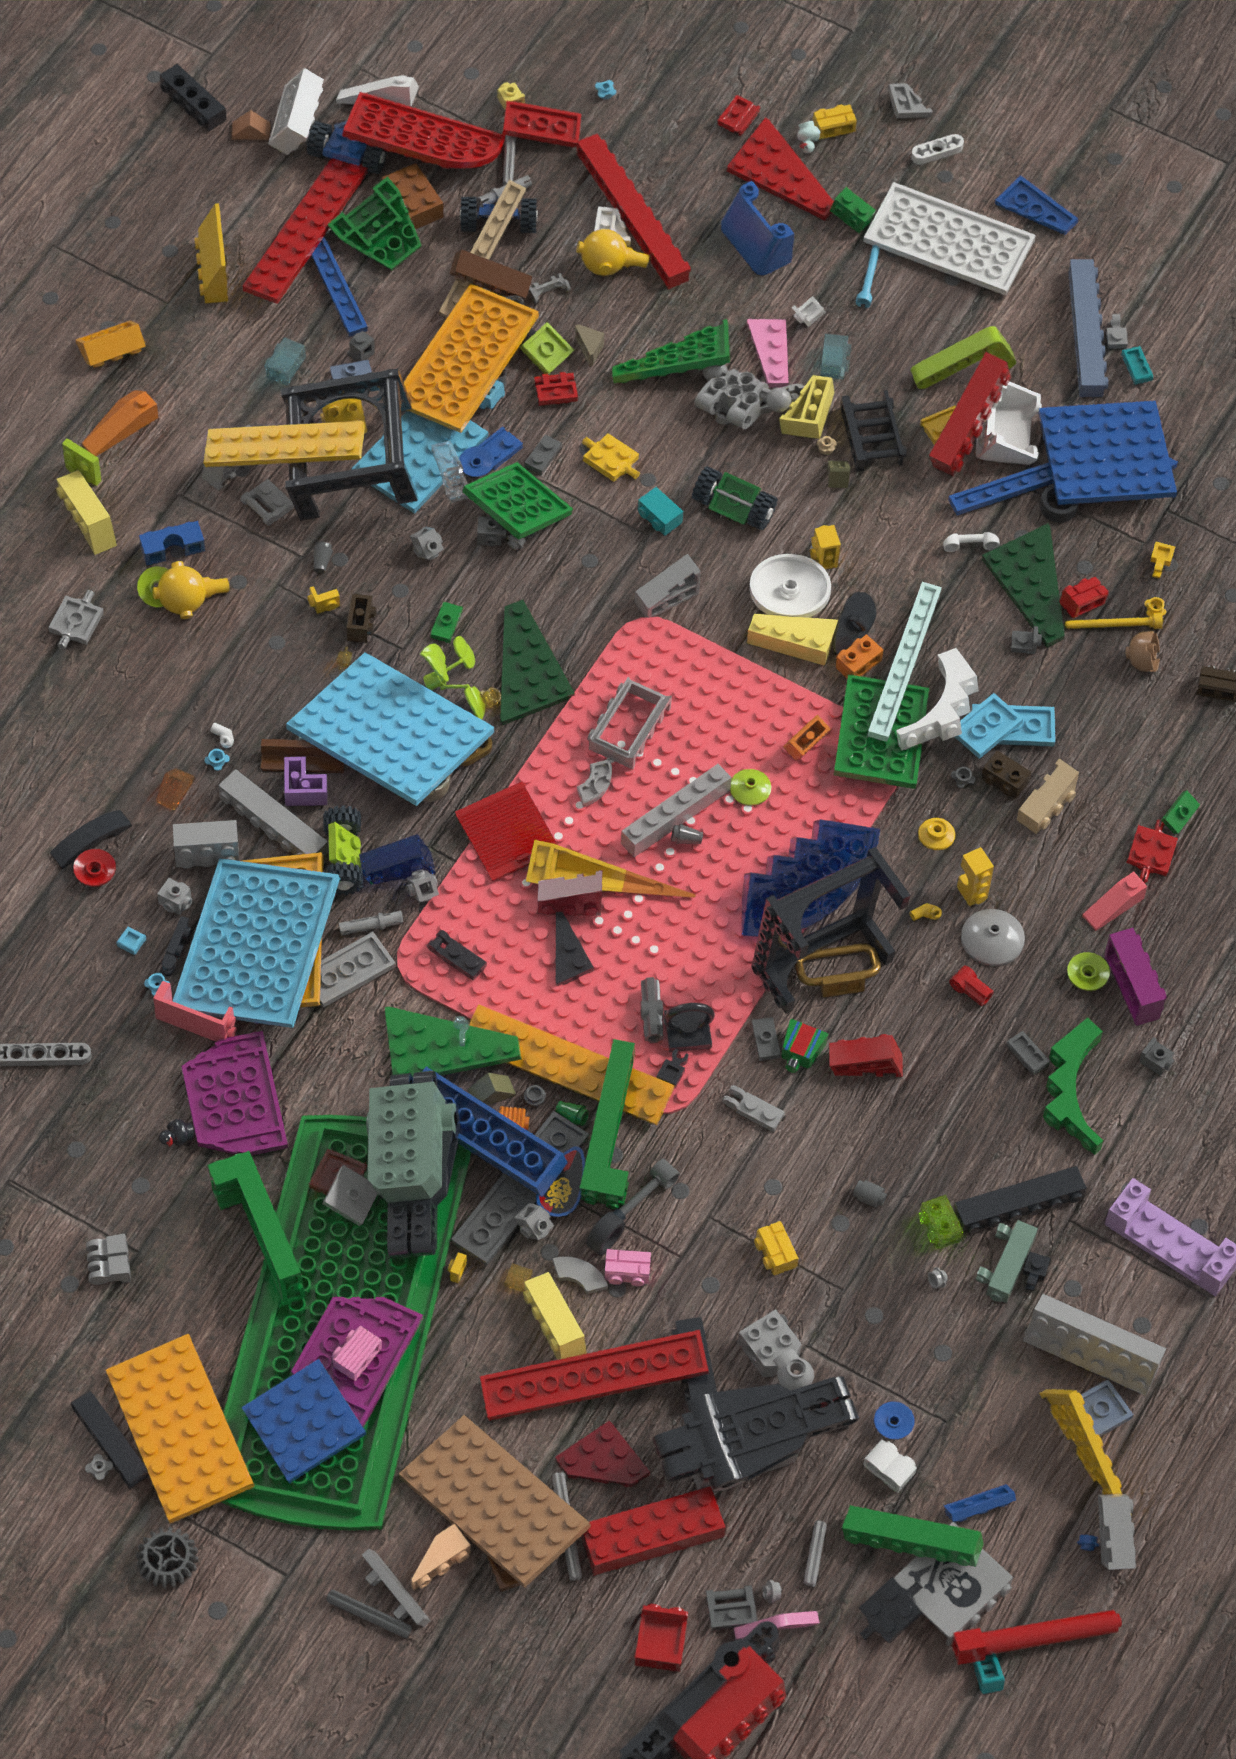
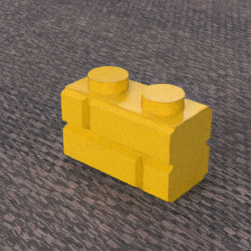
M837 105L835 108L819 109L817 112H813L814 126L820 130L819 139L856 132L857 121L851 105Z
M779 1221L757 1230L754 1243L757 1250H762L765 1256L763 1257V1263L767 1270L771 1269L773 1275H778L798 1266V1256L782 1222Z

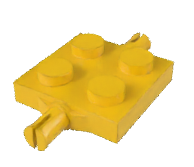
M607 434L596 443L588 437L583 439L582 444L590 449L583 456V461L613 482L624 474H628L634 479L639 477L640 472L632 468V465L639 458L637 452L610 434Z

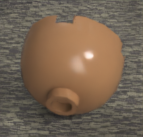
M1154 631L1138 633L1130 641L1129 647H1126V658L1130 659L1135 669L1144 672H1156L1158 670L1160 659L1156 658L1157 652H1160L1157 634Z

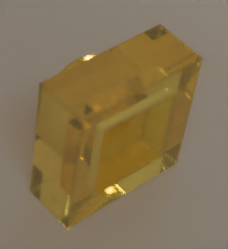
M512 1263L505 1280V1286L521 1292L526 1291L524 1282L531 1279L533 1270Z

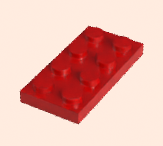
M507 100L502 134L577 148L582 114Z

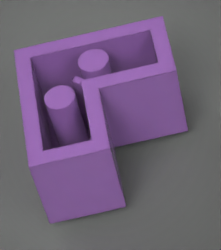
M284 757L285 806L327 805V775H306L305 757Z

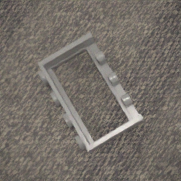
M627 677L626 681L618 686L616 697L610 699L606 713L600 715L596 729L590 731L587 740H589V750L630 769H634L635 758L638 753H643L647 738L652 739L655 725L657 722L661 724L663 721L665 709L668 711L671 709L672 696H665ZM629 692L656 706L631 747L626 751L600 739V736Z

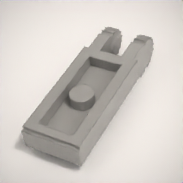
M734 1085L730 1087L729 1092L742 1101L739 1103L736 1099L727 1095L722 1100L725 1105L734 1109L736 1113L772 1132L775 1131L785 1114L781 1109L748 1092L746 1093L743 1089Z

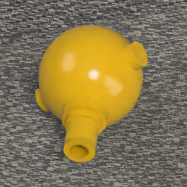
M599 229L590 233L584 242H578L576 249L577 253H581V258L586 268L600 276L612 275L623 266L646 268L649 260L648 254L633 251L632 248L626 246L624 239L617 232L609 229Z
M182 561L173 562L171 564L172 568L167 570L160 578L158 587H153L154 600L159 599L164 608L174 614H179L181 619H189L193 617L192 612L196 611L203 604L205 598L212 597V595L217 593L229 592V582L227 578H203L195 569L184 566Z

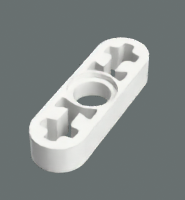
M952 134L917 145L912 149L911 159L916 164H925L960 153L963 149L964 140L960 135ZM940 147L942 148V151L936 152L933 150V148Z

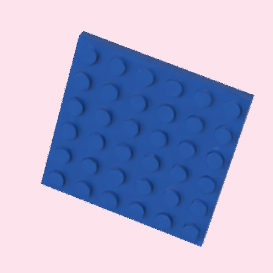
M1156 401L1039 408L1038 414L1058 505L1176 497V485Z

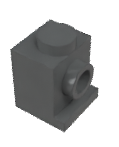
M364 331L355 334L349 342L350 350L347 352V355L356 362L368 360L375 353L374 339Z
M1153 1037L1142 1051L1139 1062L1161 1076L1165 1070L1169 1071L1175 1062L1173 1059L1174 1052L1158 1043L1157 1039Z

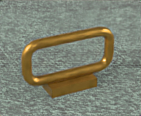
M854 944L816 951L801 959L795 965L798 979L804 985H821V993L824 998L864 992L865 979L877 975L881 969V963L874 947L869 944ZM857 952L868 953L872 962V968L869 970L817 978L807 977L803 967V962L806 960Z

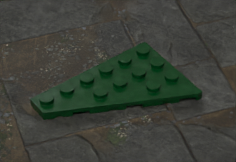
M1043 525L983 554L981 560L1032 629H1034V626L1038 627V634H1042L1041 641L1046 648L1064 640L1065 633L1059 601L1060 596L1050 525Z
M524 600L505 606L500 716L502 726L568 701L572 696H575V692Z

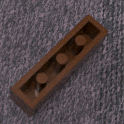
M462 249L455 253L449 273L457 281L473 283L475 286L489 289L490 292L500 296L501 294L507 297L519 296L522 300L527 298L533 277Z

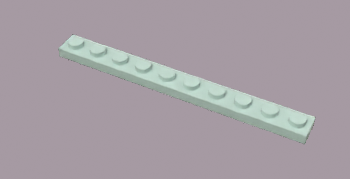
M925 582L921 584L867 735L869 737L888 741L942 587Z

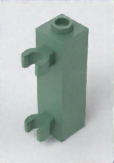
M1017 1220L1014 1229L999 1223L995 1236L1002 1240H1008V1243L995 1272L992 1273L984 1267H980L977 1272L976 1281L989 1284L986 1295L997 1302L1007 1303L1037 1235L1038 1228Z

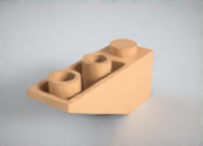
M455 1524L435 1536L411 1580L413 1590L418 1587L424 1588L431 1582L432 1578L445 1574L449 1571L450 1566L456 1562L461 1563L469 1557L470 1544Z

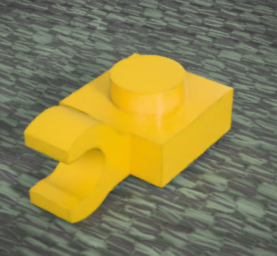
M1155 542L1150 562L1156 563L1152 577L1160 578L1163 566L1170 567L1175 546Z

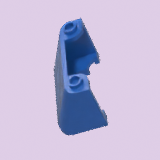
M750 181L741 186L721 222V230L751 269L758 275H766L792 262L794 232L784 223H778L773 226L768 224L752 204L753 200L758 197L759 190L754 182Z

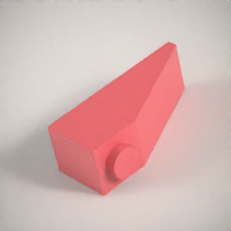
M1132 872L1117 882L1082 916L1097 931L1142 901L1145 897L1147 885L1135 872Z

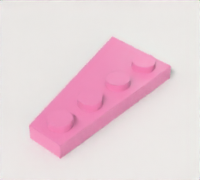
M747 319V327L755 344L766 383L769 387L773 388L788 386L786 320Z

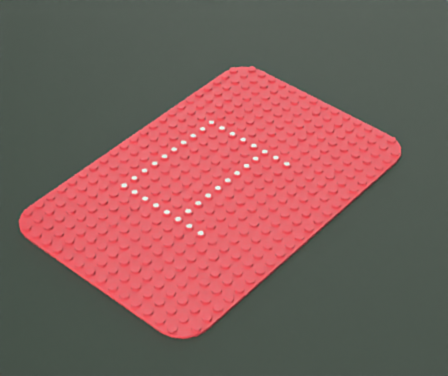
M640 617L626 623L615 633L576 689L575 696L569 699L509 787L523 781L559 846L693 893L697 897L602 891L601 916L565 915L591 961L594 971L580 976L578 979L565 985L557 986L556 914H537L538 884L526 882L529 865L492 882L470 842L438 887L439 895L434 896L428 901L403 937L397 951L398 970L404 982L415 991L469 1020L472 1019L479 1004L607 1058L610 1056L613 1039L635 1043L633 1068L653 1077L657 1076L666 1059L672 1061V1052H669L666 1025L663 1020L664 1010H670L677 1005L685 1003H702L710 1006L715 1012L714 1020L709 1024L712 1048L678 1051L677 1058L681 1059L687 1053L688 1062L683 1066L685 1067V1073L676 1089L674 1088L663 1114L675 1113L688 1107L700 1094L766 991L762 979L759 975H755L751 967L766 899L774 895L778 900L845 868L897 786L833 775L843 712L842 706L672 621L660 617ZM627 677H630V680L665 696H672L671 709L669 711L665 709L663 721L661 724L657 722L655 725L652 739L647 738L643 753H638L635 758L634 769H630L610 759L612 777L607 791L599 800L583 807L577 793V786L583 784L589 778L591 773L590 764L609 759L589 750V740L587 738L590 731L596 729L600 715L606 713L610 699L616 697L620 683H624ZM628 692L600 736V739L628 751L656 705ZM816 715L820 716L830 727V732L802 758L794 760L783 746ZM717 764L731 777L741 770L755 769L761 771L769 778L771 793L763 803L755 806L743 805L737 802L729 791L684 822L682 825L703 832L701 844H676V842L671 841L672 832H670L636 857H633L621 844V831ZM828 893L814 900L805 910L801 920L802 934ZM440 930H444L455 941L487 962L486 968L474 981L427 948V944L436 938V934ZM442 943L440 947L445 949L446 945ZM649 977L659 980L660 1000L663 1001V1040H660L658 1043L645 1041L643 1020H641V980Z

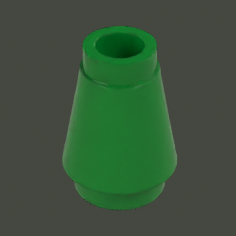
M559 1101L555 1109L556 1113L576 1126H583L589 1117V1110L585 1106Z

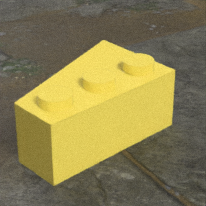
M815 375L811 377L801 390L797 400L790 404V409L779 418L782 434L820 439L834 396L832 378Z

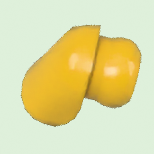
M926 903L910 911L909 914L913 921L921 917L936 920L941 917L942 910L935 905Z

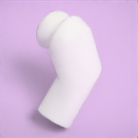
M214 723L210 732L220 736V744L224 748H230L234 743L232 731Z

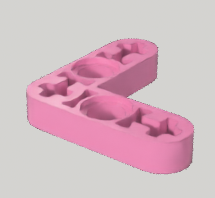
M817 1611L781 1614L734 1628L736 1639H744L758 1624L764 1621L772 1622L779 1630L819 1624Z

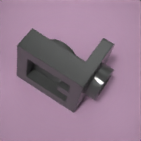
M1034 626L1033 632L1012 631L1011 652L1036 654L1037 646H1041L1042 634H1038V627Z

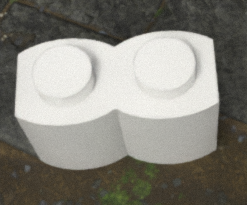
M881 1440L864 1459L863 1465L891 1489L899 1492L915 1474L917 1469L915 1462L910 1457L899 1454L897 1452L898 1449L893 1443Z

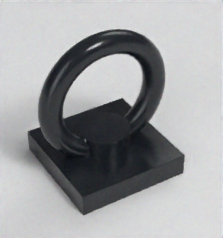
M685 1003L677 1005L670 1010H664L663 1020L666 1025L669 1052H673L675 1049H678V1051L712 1048L709 1024L714 1020L715 1012L710 1006L702 1003Z

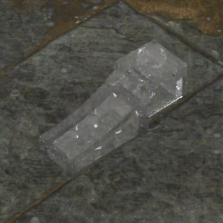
M451 441L431 445V451L439 468L444 490L450 503L469 499L462 492L464 486L468 483L463 474V466Z

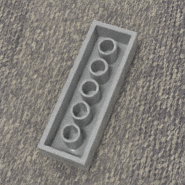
M1042 1294L1033 1311L1023 1339L1024 1342L1145 1396L1155 1379L1166 1348L1045 1294Z

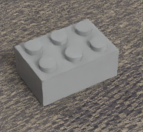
M236 820L173 824L176 867H210L217 865L219 858L239 861Z

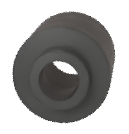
M859 1180L853 1192V1196L857 1197L858 1201L877 1208L879 1205L883 1206L887 1194L884 1193L885 1188L867 1180Z

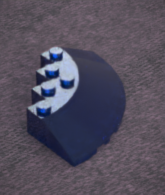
M821 819L813 821L811 839L792 838L790 840L788 857L779 855L768 856L765 875L751 872L744 875L742 936L758 937L767 898L774 895L778 900L866 858L868 850L874 847L877 848L880 829ZM861 877L814 900L802 916L801 929L815 924L835 911L857 889Z

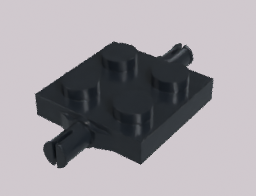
M892 1577L865 1601L859 1609L867 1617L869 1625L859 1633L862 1638L867 1640L876 1631L882 1635L887 1643H891L924 1612L916 1604L913 1597L924 1588L921 1583L916 1580L911 1587L906 1589Z

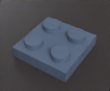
M1109 1379L1081 1394L1085 1402L1083 1405L1084 1409L1092 1417L1094 1422L1092 1427L1100 1437L1133 1418V1413Z

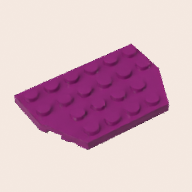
M263 1031L229 1037L226 1040L220 1039L206 1052H201L194 1060H190L182 1065L198 1146L231 1154L250 1151L251 1155L288 1148Z
M333 1297L291 1373L294 1375L319 1359L360 1424L364 1427L422 1322L423 1315L385 1297H376V1299ZM359 1326H362L382 1340V1348L357 1380L354 1381L333 1367L332 1355L339 1346L342 1348L347 1342L346 1337L351 1330L356 1331Z

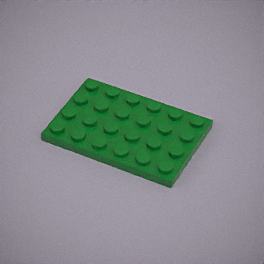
M848 674L833 775L916 789L922 743L901 750L898 746L896 730L912 725L926 716L929 688L907 685L890 736L886 742L867 736L886 681Z

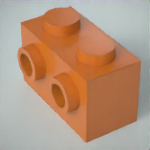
M866 634L861 639H856L847 650L844 649L839 652L836 657V669L846 678H848V674L863 676L882 661L883 649Z

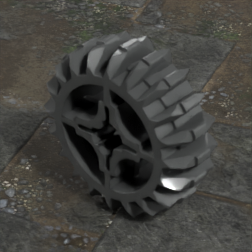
M170 1526L167 1532H164L161 1527L159 1528V1534L151 1531V1539L144 1536V1544H139L138 1549L140 1552L136 1553V1558L138 1559L136 1564L138 1568H141L140 1575H146L145 1579L147 1582L153 1580L155 1587L162 1583V1587L165 1589L167 1583H171V1586L175 1588L176 1581L183 1585V1577L190 1579L192 1577L190 1571H196L195 1563H198V1556H196L198 1549L193 1547L195 1545L194 1540H188L189 1534L187 1533L181 1535L179 1528L173 1533ZM177 1545L185 1551V1559L176 1553ZM171 1554V1559L168 1557V1560L164 1561L163 1557L170 1556ZM149 1556L159 1562L158 1570L150 1565ZM172 1568H176V1570L167 1572L168 1570H170V1569H172Z

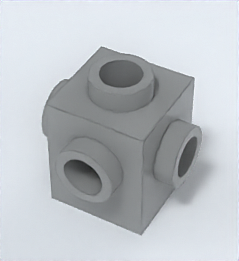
M424 527L410 536L414 545L413 551L420 558L431 560L439 556V552L444 550L442 538L436 533L434 528Z
M417 870L412 873V876L407 877L408 885H406L408 894L417 901L425 902L439 895L437 889L438 882L434 874L432 875L426 870Z
M170 878L167 879L157 893L158 903L171 913L175 912L181 915L184 909L187 910L192 903L190 888L185 883H178Z
M531 1203L527 1204L514 1217L521 1227L520 1232L526 1238L540 1240L547 1236L548 1231L554 1226L550 1221L549 1213L541 1206Z

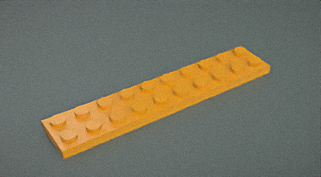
M478 1004L469 1023L470 1026L517 1036L519 1039L522 1060L507 1062V1064L598 1102L600 1101L609 1058ZM632 1068L623 1112L657 1126L675 1088L674 1085Z

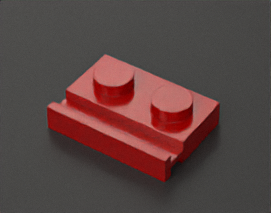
M736 95L719 117L717 125L733 133L737 132L742 136L760 112V106H755L753 102Z

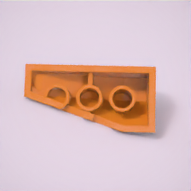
M132 391L116 402L82 442V446L93 455H100L158 418L157 403L145 391Z

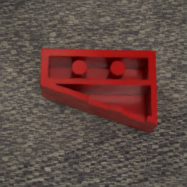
M882 1034L878 1037H860L856 1040H838L829 1043V1065L835 1076H862V1072L876 1073V1077H882L883 1073H896V1077H903L902 1053L892 1035Z

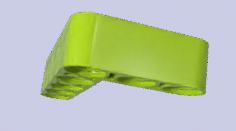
M990 326L917 363L911 368V373L917 388L925 389L982 360L986 352L1006 361L1009 369L1016 365V359L1010 345L995 326Z

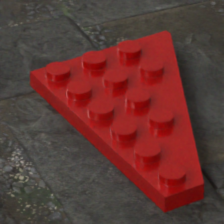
M765 118L729 163L727 172L747 182L753 181L757 187L825 221L832 213L830 208L834 201L770 120Z

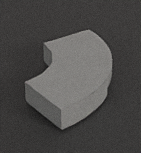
M610 759L590 764L591 773L589 778L583 784L577 786V793L583 807L593 804L607 791L612 777Z
M574 1257L553 1258V1264L559 1281L569 1280L576 1282L584 1289L586 1295L608 1289L603 1275L590 1263Z

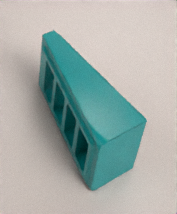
M996 1654L985 1656L984 1661L973 1662L982 1694L1002 1691L1004 1689L1005 1678Z

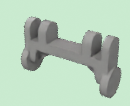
M559 273L557 274V279L555 276H551L550 282L538 285L537 282L533 283V288L530 286L528 293L533 303L536 304L541 293L557 287H561L568 292L571 288L569 282Z

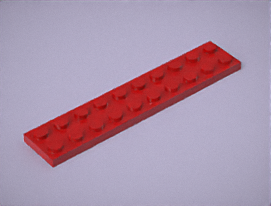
M331 158L243 284V291L278 304L329 230L328 223L340 214L367 175L368 168L363 167L361 164L355 165Z
M700 1330L484 1375L480 1376L487 1417L488 1421L702 1376L709 1374Z

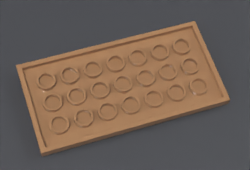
M465 1415L399 1473L402 1481L451 1524H455L467 1538L524 1588L590 1528V1522Z

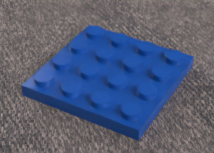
M319 1359L242 1407L289 1483L367 1434Z

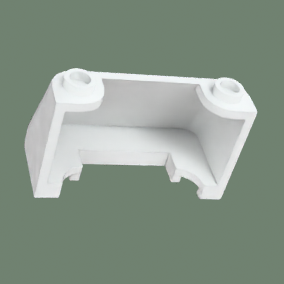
M1009 382L1000 391L1002 395L998 403L993 404L990 418L987 421L985 420L981 426L983 429L976 441V457L984 461L1030 465L1038 458L1037 447L1030 445L1031 418L1038 414L1039 408H1041V395Z

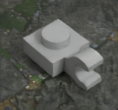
M1112 314L1111 328L1106 330L1107 349L1127 348L1128 346L1126 328H1120V314Z

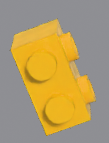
M824 525L815 528L814 537H811V559L819 563L824 569L838 567L841 544L835 526Z

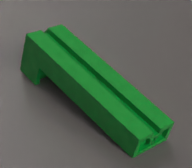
M613 1039L580 1185L581 1199L585 1203L590 1205H597V1203L606 1204L605 1206L610 1209H617L625 1204L629 1186V1172L613 1169L610 1166L635 1059V1043Z
M250 1151L238 1153L232 1157L217 1160L207 1165L210 1178L212 1177V1180H210L212 1191L220 1210L242 1204L283 1304L305 1298L301 1271Z

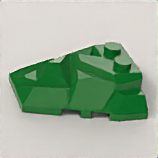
M388 176L373 187V194L346 216L342 212L328 223L329 228L341 241L391 271L422 247L407 207L402 199L401 192Z

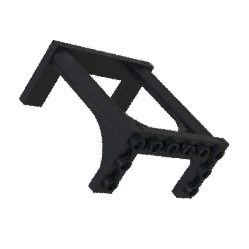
M398 368L281 389V396L286 405L287 425L315 424L314 415L320 409L342 399L366 401L378 409L383 419L386 464L307 477V462L288 463L289 480L285 481V487L300 521L320 518V511L313 495L386 482L390 483L398 504L418 501L416 489L404 462L401 411L412 409V403ZM380 390L376 396L369 397L370 392ZM310 402H317L315 407L310 408L308 405Z
M876 847L868 850L866 858L778 900L774 895L766 899L751 967L755 975H759L762 979L766 991H770L773 995L776 1005L782 1008L785 1014L793 1011L795 1003L794 997L787 989V979L792 968L804 957L861 930L870 945L876 949L883 963L887 965L893 962L895 950L873 920L880 888L883 885L900 910L908 907L911 895ZM861 877L852 914L803 937L801 920L807 907L817 898Z

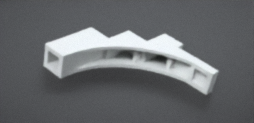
M957 648L938 655L939 670L946 680V685L937 705L918 722L896 730L898 746L901 750L939 736L944 741L962 734L959 716L970 713L967 695L979 690L977 675Z

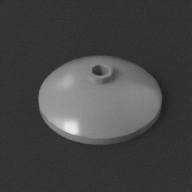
M985 909L974 913L966 920L962 928L961 941L966 953L976 962L987 966H1002L1014 961L1020 955L1024 946L1025 935L1021 924L1011 914L997 909Z

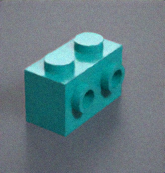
M657 487L638 499L639 515L644 519L646 518L656 531H660L664 536L683 523V511Z

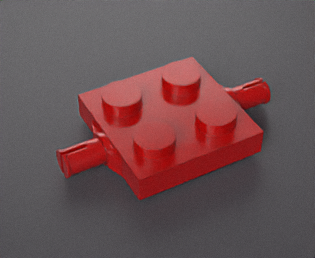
M1156 820L1154 829L1138 825L1126 862L1142 870L1140 879L1143 880L1144 878V883L1148 882L1150 873L1167 875L1178 838L1162 832L1164 823L1161 822L1160 824L1161 820Z

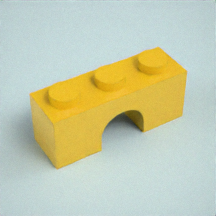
M980 847L963 855L961 867L965 874L959 876L957 883L958 890L969 906L981 904L988 898L994 869L993 864Z

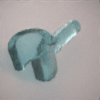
M456 1016L454 1027L460 1029L459 1045L465 1046V1033L470 1023L465 1017Z

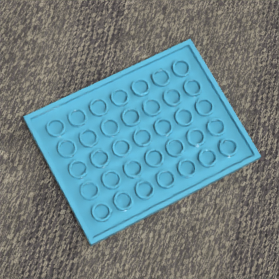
M366 652L286 723L287 730L416 806L494 733L492 725Z
M219 858L173 1002L209 1016L221 1018L225 1016L230 1006L234 1010L236 1020L293 1028L339 884V875Z

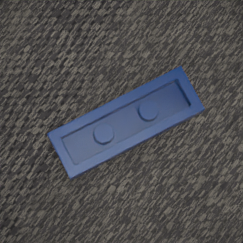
M1005 1484L944 1505L946 1515L953 1522H961L975 1514H984L990 1509L1005 1507L1010 1502L1016 1501L1015 1492Z

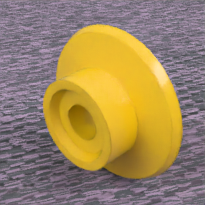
M931 818L920 825L918 837L925 847L932 850H944L953 844L955 830L948 821L941 818Z

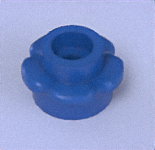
M1080 1535L1079 1541H1077V1544L1081 1545V1550L1094 1551L1095 1547H1099L1097 1543L1098 1537Z

